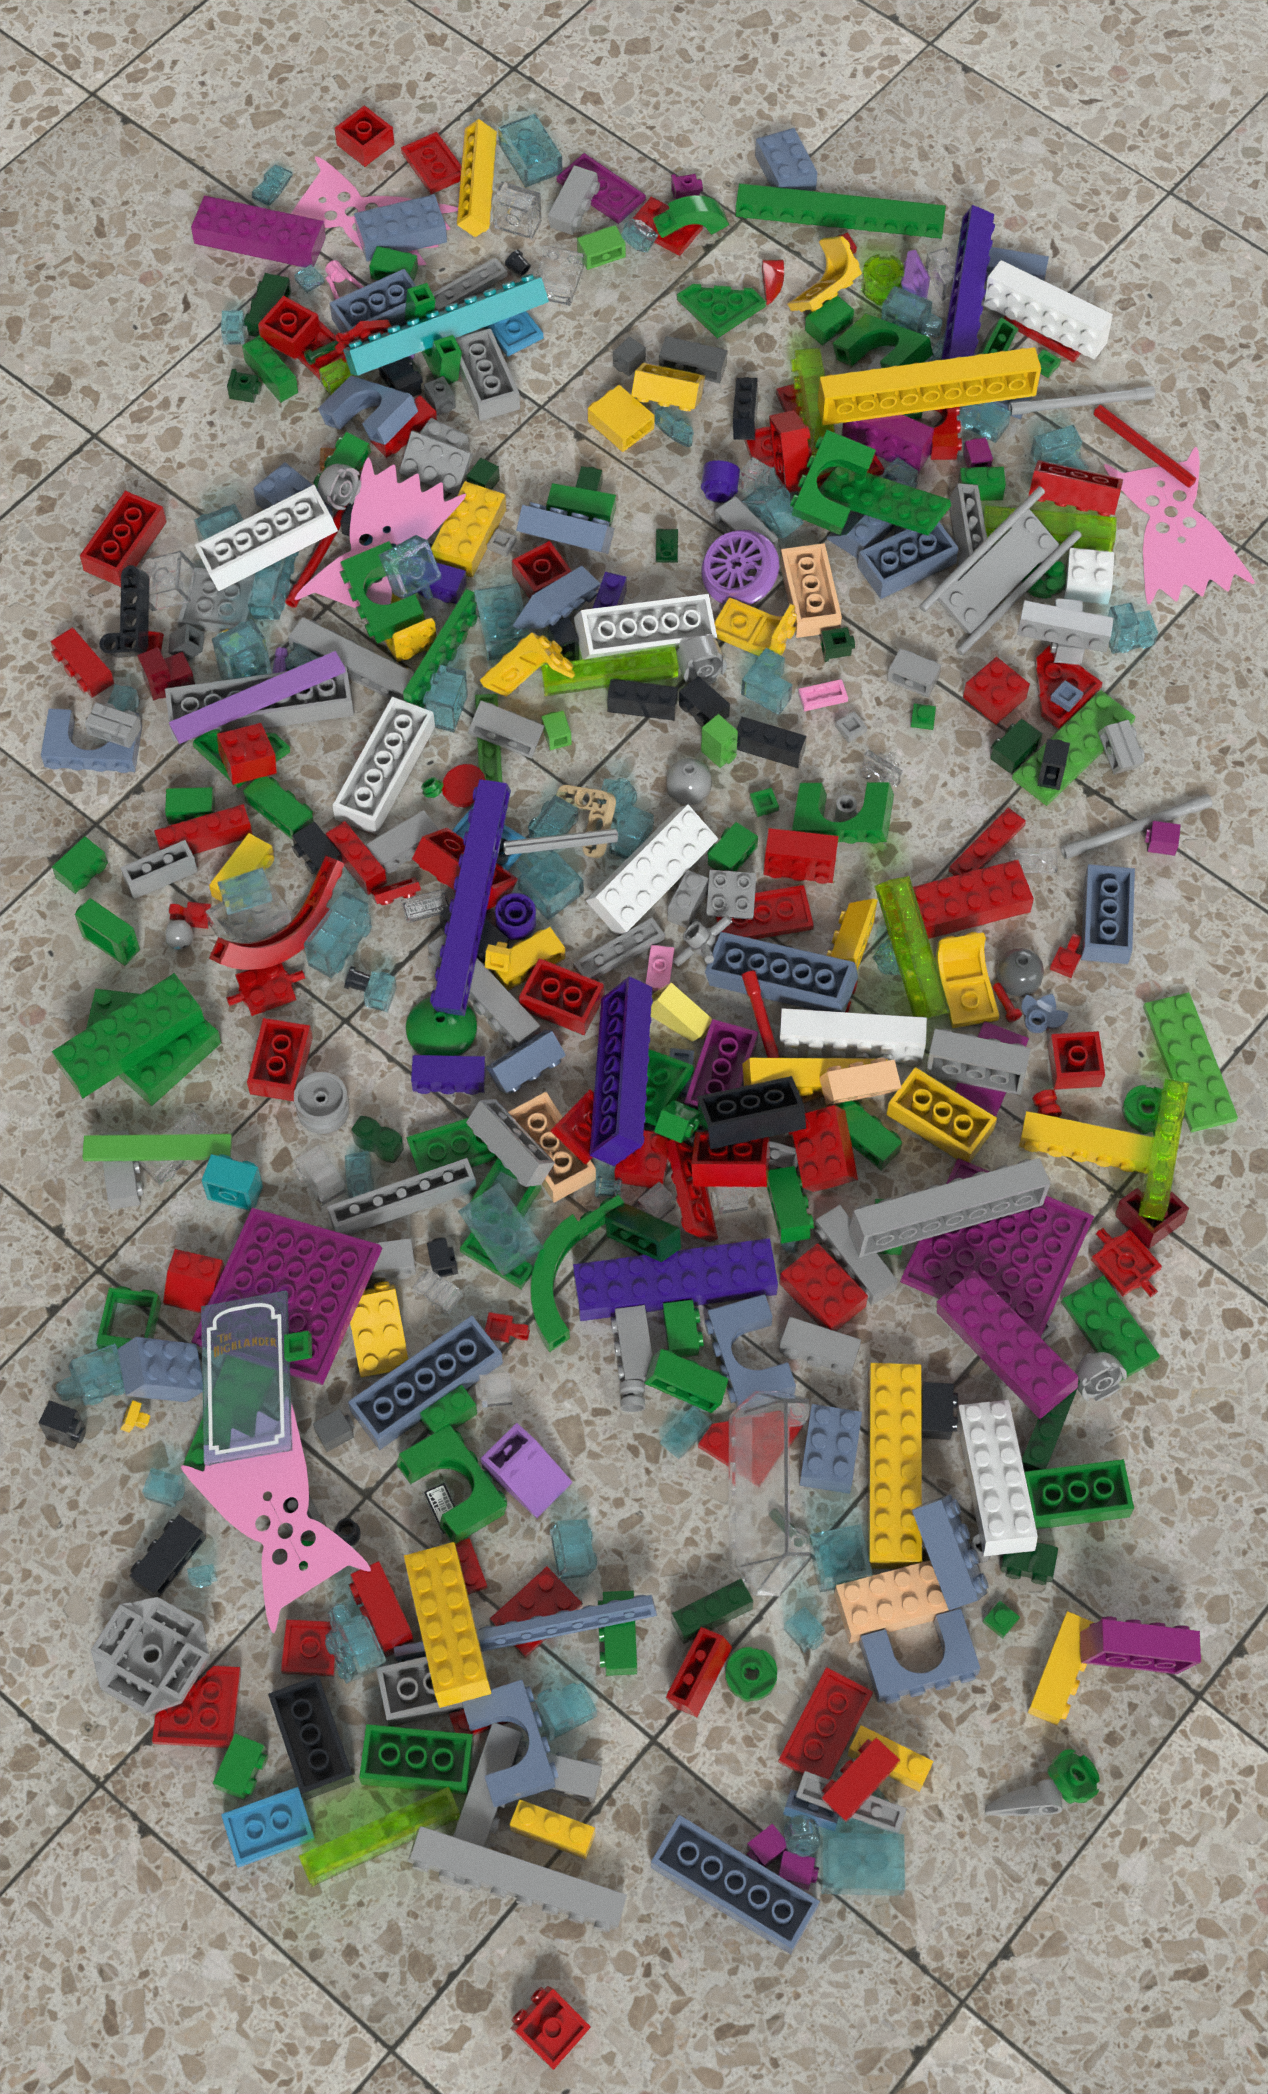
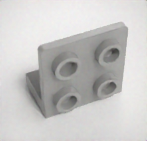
M710 870L707 916L725 917L727 915L729 918L753 919L756 873Z

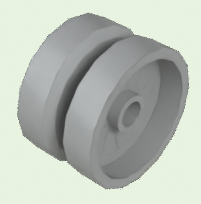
M314 1072L305 1076L297 1084L294 1091V1104L301 1125L308 1131L317 1134H329L338 1130L346 1123L349 1116L347 1090L343 1081L336 1075L327 1072Z

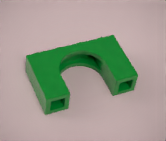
M427 283L407 289L404 317L406 322L413 318L423 319L427 313L435 310L436 300ZM454 335L433 341V347L421 351L434 379L444 376L448 384L458 381L462 351Z
M866 313L832 343L836 360L853 366L870 350L881 346L895 347L880 361L881 368L924 363L933 355L930 338L926 335Z
M826 430L824 437L819 436L815 446L818 449L816 456L811 455L807 464V468H810L808 475L803 474L798 486L802 489L799 495H794L790 507H793L792 516L841 535L851 509L825 498L818 489L817 477L821 472L830 467H843L866 477L876 450Z
M390 541L340 562L342 566V571H339L344 584L349 583L348 593L353 602L357 600L359 606L356 609L360 619H366L367 624L364 626L368 636H374L377 644L392 638L393 634L426 620L415 594L388 605L374 603L367 597V592L375 581L401 570Z
M867 782L862 809L855 817L844 822H832L824 818L827 793L822 783L799 784L792 831L839 836L838 842L848 844L856 842H868L871 844L887 842L894 793L890 782Z
M451 1425L444 1427L399 1453L396 1465L410 1485L439 1469L457 1471L469 1482L471 1488L470 1497L441 1516L439 1526L451 1543L457 1544L505 1514L507 1508L505 1495L501 1491H497L492 1484L493 1481L490 1474L481 1469L474 1452L466 1448L463 1437L458 1431H454Z

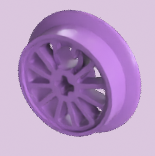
M736 530L720 536L711 544L702 563L703 584L711 597L723 605L726 604L729 597L747 605L759 601L771 590L779 572V557L774 545L767 537L752 530ZM740 543L738 552L736 553L735 545ZM746 544L750 545L748 549L744 552ZM728 547L731 548V555L725 551ZM756 549L760 551L759 554L750 556ZM724 554L727 559L719 558V556ZM762 560L761 566L756 561ZM717 563L724 564L723 566L715 568ZM757 569L755 576H748L750 570ZM724 572V573L717 579L716 574H719V573ZM730 577L728 586H722V584ZM736 578L739 580V588H733ZM743 579H745L749 584L745 586Z

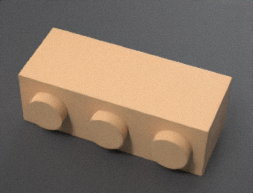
M885 1058L872 1060L871 1064L864 1065L863 1062H856L850 1064L849 1068L841 1069V1066L830 1067L826 1069L827 1072L819 1077L826 1105L891 1094L901 1088L895 1060L886 1061Z

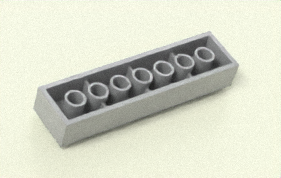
M343 663L345 673L213 730H220V733L258 723H262L265 729L354 716L346 663ZM285 672L167 688L165 693L169 722ZM171 730L173 742H174V741H177L176 738H175V736H174V734H173V732H172V730Z
M1040 1158L1034 1160L1024 1159L1013 1166L1003 1165L995 1169V1171L988 1173L978 1172L970 1178H957L949 1182V1184L942 1186L932 1185L924 1191L917 1193L911 1191L896 1199L886 1198L878 1204L871 1206L868 1204L861 1205L853 1212L849 1234L858 1257H864L1042 1206L1051 1183Z

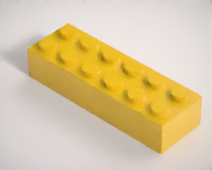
M452 1542L404 1555L434 1693L439 1708L492 1694L455 1543Z

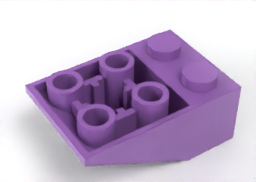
M518 1423L481 1457L482 1468L536 1519L572 1484L570 1478L540 1444Z

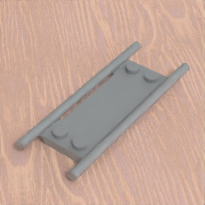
M1040 486L919 605V608L926 612L938 600L963 631L970 635L956 649L962 656L1082 536L1079 531L1075 530L1059 545L1029 509L1045 493L1044 489ZM1040 562L1041 565L988 616L987 614Z

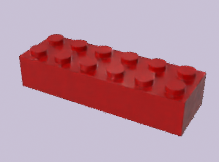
M1017 859L887 893L884 897L883 909L896 944L900 947L1031 912L1034 898Z

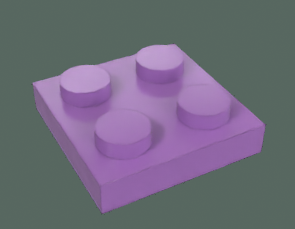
M912 250L908 251L907 259L904 261L905 272L904 277L901 279L903 290H906L909 295L910 303L914 304L917 312L926 310L930 276L917 251Z

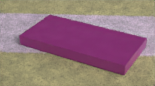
M585 153L557 176V182L563 186L574 165L596 172L600 188L598 193L594 194L591 199V206L617 224L622 222L646 200L644 193Z
M984 1021L978 1038L997 1039L1003 1043H1017L1025 1047L1029 1041V1038L986 1021ZM959 1082L954 1090L995 1117H997L1007 1093Z

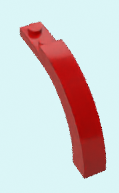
M325 856L302 908L295 918L278 933L266 939L250 943H237L218 937L209 959L230 968L255 970L277 965L295 956L313 941L330 917L333 910L327 908L326 905L332 897L337 880L342 875L345 863Z

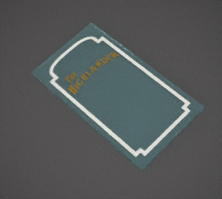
M280 1291L202 1306L204 1465L210 1466L292 1451L290 1362L284 1359V1335L289 1334L288 1292Z

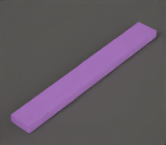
M336 651L173 720L169 722V726L176 740L181 744L346 672L345 667Z

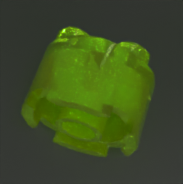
M876 254L870 257L864 263L862 271L861 291L865 297L875 302L878 306H884L896 300L903 290L901 279L904 277L903 263L893 255H890V257H880V254Z

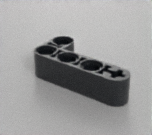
M129 565L121 573L120 633L105 634L99 643L100 649L104 653L117 658L137 657V655L146 652L148 649L150 579L145 571L135 566ZM137 596V600L133 604V599ZM136 640V644H135V646L132 648V644H133V642Z

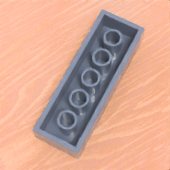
M720 932L712 952L714 961L708 964L705 970L709 986L747 994L742 974L755 971L762 998L811 1010L829 1012L846 1011L858 979L855 962Z
M470 1316L348 1401L350 1412L376 1447L381 1450L421 1422L420 1412L460 1385L466 1390L502 1365V1353L476 1319Z
M678 1815L651 1861V1868L790 1955L820 1903L816 1898L681 1815Z

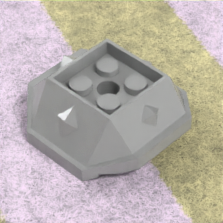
M159 1597L119 1604L91 1648L100 1689L145 1716L181 1704L210 1658L202 1621ZM153 1652L159 1653V1658L155 1662L149 1663L146 1661L149 1654Z

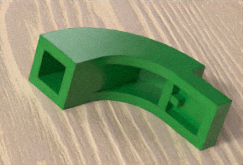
M699 195L676 199L668 203L670 209L653 218L658 233L662 238L690 224L703 225L711 235L730 225L723 208L716 200Z

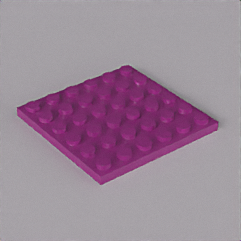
M958 1158L946 1184L957 1178L966 1179L978 1172L988 1173L990 1171ZM1046 1196L1042 1206L918 1241L900 1282L940 1299L971 1272L975 1271L1041 1338L1094 1216Z
M252 1208L191 1342L207 1349V1328L213 1327V1319L222 1311L249 1304H269L274 1307L275 1315L281 1314L283 1373L323 1385L383 1248L373 1242ZM252 1307L223 1314L217 1319V1330L210 1331L212 1351H214V1347L217 1349L219 1345V1353H221L222 1346V1353L224 1355L279 1371L278 1318L271 1319V1309L267 1307ZM309 1331L312 1334V1358L287 1362L284 1359V1335ZM224 1334L226 1337L227 1334L228 1340L226 1341L225 1338L224 1341V1335H222V1342L220 1343V1336L218 1335ZM255 1337H257V1346L255 1343L252 1346V1338L255 1340ZM259 1338L264 1339V1344L259 1346ZM271 1338H274L276 1340L275 1344L277 1347H275L274 1344L273 1346H270ZM245 1339L249 1340L250 1346L245 1345L244 1347ZM235 1341H236V1349H235V1350H232V1347H231V1346H232V1342H233L234 1345H235ZM226 1344H229V1345H227V1346L225 1347V1350L228 1351V1350H229V1347H230V1351H229V1352H224V1350H223V1348H224V1346H225Z

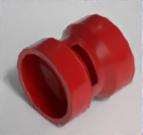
M1043 1090L1032 1097L1035 1107H1038V1114L1057 1118L1062 1115L1061 1107L1056 1103L1057 1095L1054 1090Z

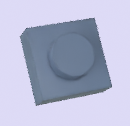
M1064 681L1051 695L1050 700L1069 712L1082 698L1083 692L1067 681Z

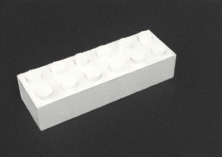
M1002 260L988 276L984 306L999 312L1009 319L1016 320L1027 328L1033 329L1094 360L1107 344L1113 314Z
M312 485L199 542L195 547L217 590L220 591L338 530L315 485Z
M709 594L581 610L574 616L582 661L679 648V643L682 640L692 639L705 634H712L714 639L717 638Z
M394 697L391 698L333 804L335 820L340 822L346 821L348 825L374 835L378 834L435 728L434 712Z
M688 804L677 808L609 876L586 902L615 935L626 933L718 838Z
M782 1009L778 1053L779 1056L786 1058H885L888 1061L895 1060V1063H903L906 1066L922 1065L926 1045L927 1018Z
M1009 1400L959 1405L957 1413L958 1430L983 1556L1035 1551L1038 1535Z

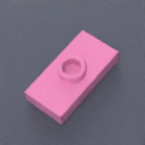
M842 679L798 689V695L804 711L848 702V696Z
M651 945L646 984L652 987V991H657L670 983L674 947Z

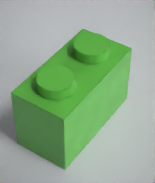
M614 225L577 238V252L586 269L589 270L625 258L626 243L618 228Z
M719 714L702 727L701 752L719 768L723 767L726 763L730 764L737 756L738 731Z

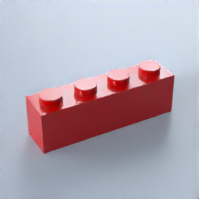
M242 804L157 829L154 832L160 850L185 840L192 855L244 840L248 833L252 834V829L245 806Z

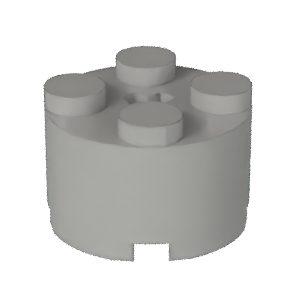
M712 634L684 639L679 643L676 661L686 683L699 676L710 685L717 681L716 677L720 673L722 675L725 673L727 662L718 642L713 638Z

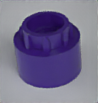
M715 460L705 463L701 480V489L705 497L710 501L725 503L731 500L738 492L740 468L727 461Z
M520 893L508 894L499 900L495 908L497 929L512 940L524 939L531 935L536 927V908L533 901L528 896Z

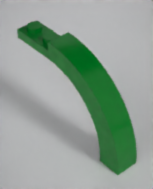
M619 1195L614 1198L609 1197L605 1199L599 1208L593 1212L588 1211L584 1213L579 1221L573 1214L570 1215L553 1230L539 1251L531 1278V1306L537 1331L549 1353L570 1339L569 1329L561 1319L554 1301L553 1290L558 1269L565 1256L578 1242L605 1224V1216L624 1204Z

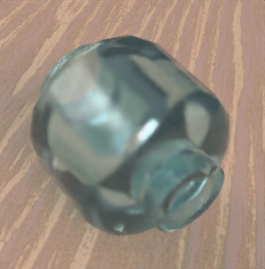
M796 1815L785 1824V1843L790 1853L807 1857L818 1850L820 1834L818 1824L814 1819L806 1815Z

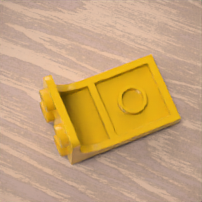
M843 236L823 238L819 241L826 257L825 273L818 282L787 303L791 311H815L823 306L822 302L836 297L840 289L851 286L853 280L862 274L859 262L853 256L850 244Z
M406 587L392 593L391 604L411 596ZM433 618L426 619L394 633L392 638L385 640L396 662L408 660L414 655L430 649L436 639L435 621Z
M729 597L714 622L717 639L774 663L778 655L782 656L784 653L787 639H791L795 633L796 627L794 623L797 614H795V605L792 604L789 605L784 616L781 617L768 614Z
M531 632L526 638L520 640L510 653L505 654L497 665L490 668L485 673V676L480 679V682L485 688L507 697L545 663H548L553 670L567 677L573 678L575 673L572 670V663L560 653L562 649L558 643L549 641L543 635L538 636Z
M970 932L965 936H947L938 942L934 963L952 1029L981 1024L984 1021L992 1022L999 1020V1012L985 963L984 944L986 937L984 933Z
M389 1281L375 1283L374 1288L364 1290L350 1322L360 1377L391 1372L409 1360L395 1285H389Z

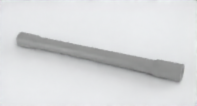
M1147 386L1122 391L1035 401L1009 402L1008 411L1010 415H1019L1061 408L1130 400H1148L1155 398L1154 386Z
M1209 794L1199 796L1159 813L1087 839L1061 846V853L1064 859H1069L1085 853L1087 850L1151 828L1153 821L1168 822L1181 816L1212 807V799Z

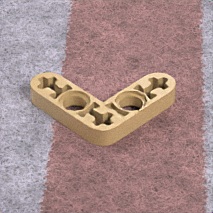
M563 785L558 789L556 798L559 804L590 811L586 832L597 831L596 823L599 819L603 821V826L600 830L611 829L616 806V799L613 794L571 785ZM588 793L590 796L589 802L584 805L582 802L583 796ZM573 794L575 797L574 799L566 798V795ZM598 799L606 800V804H599L597 801ZM607 843L597 844L596 850H592L593 845L583 846V852L588 857L598 859L604 855Z

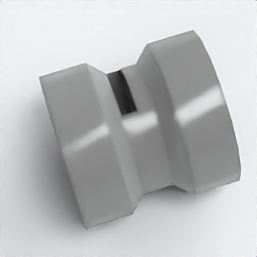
M626 1380L620 1383V1393L623 1395V1398L620 1400L622 1411L639 1412L645 1409V1399L642 1395L645 1392L643 1381Z

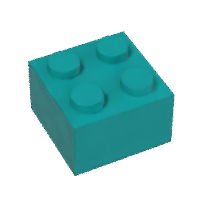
M211 1154L201 1180L207 1200L248 1211L256 1207L263 1188L259 1169L254 1163L250 1161H235L223 1154L219 1156Z

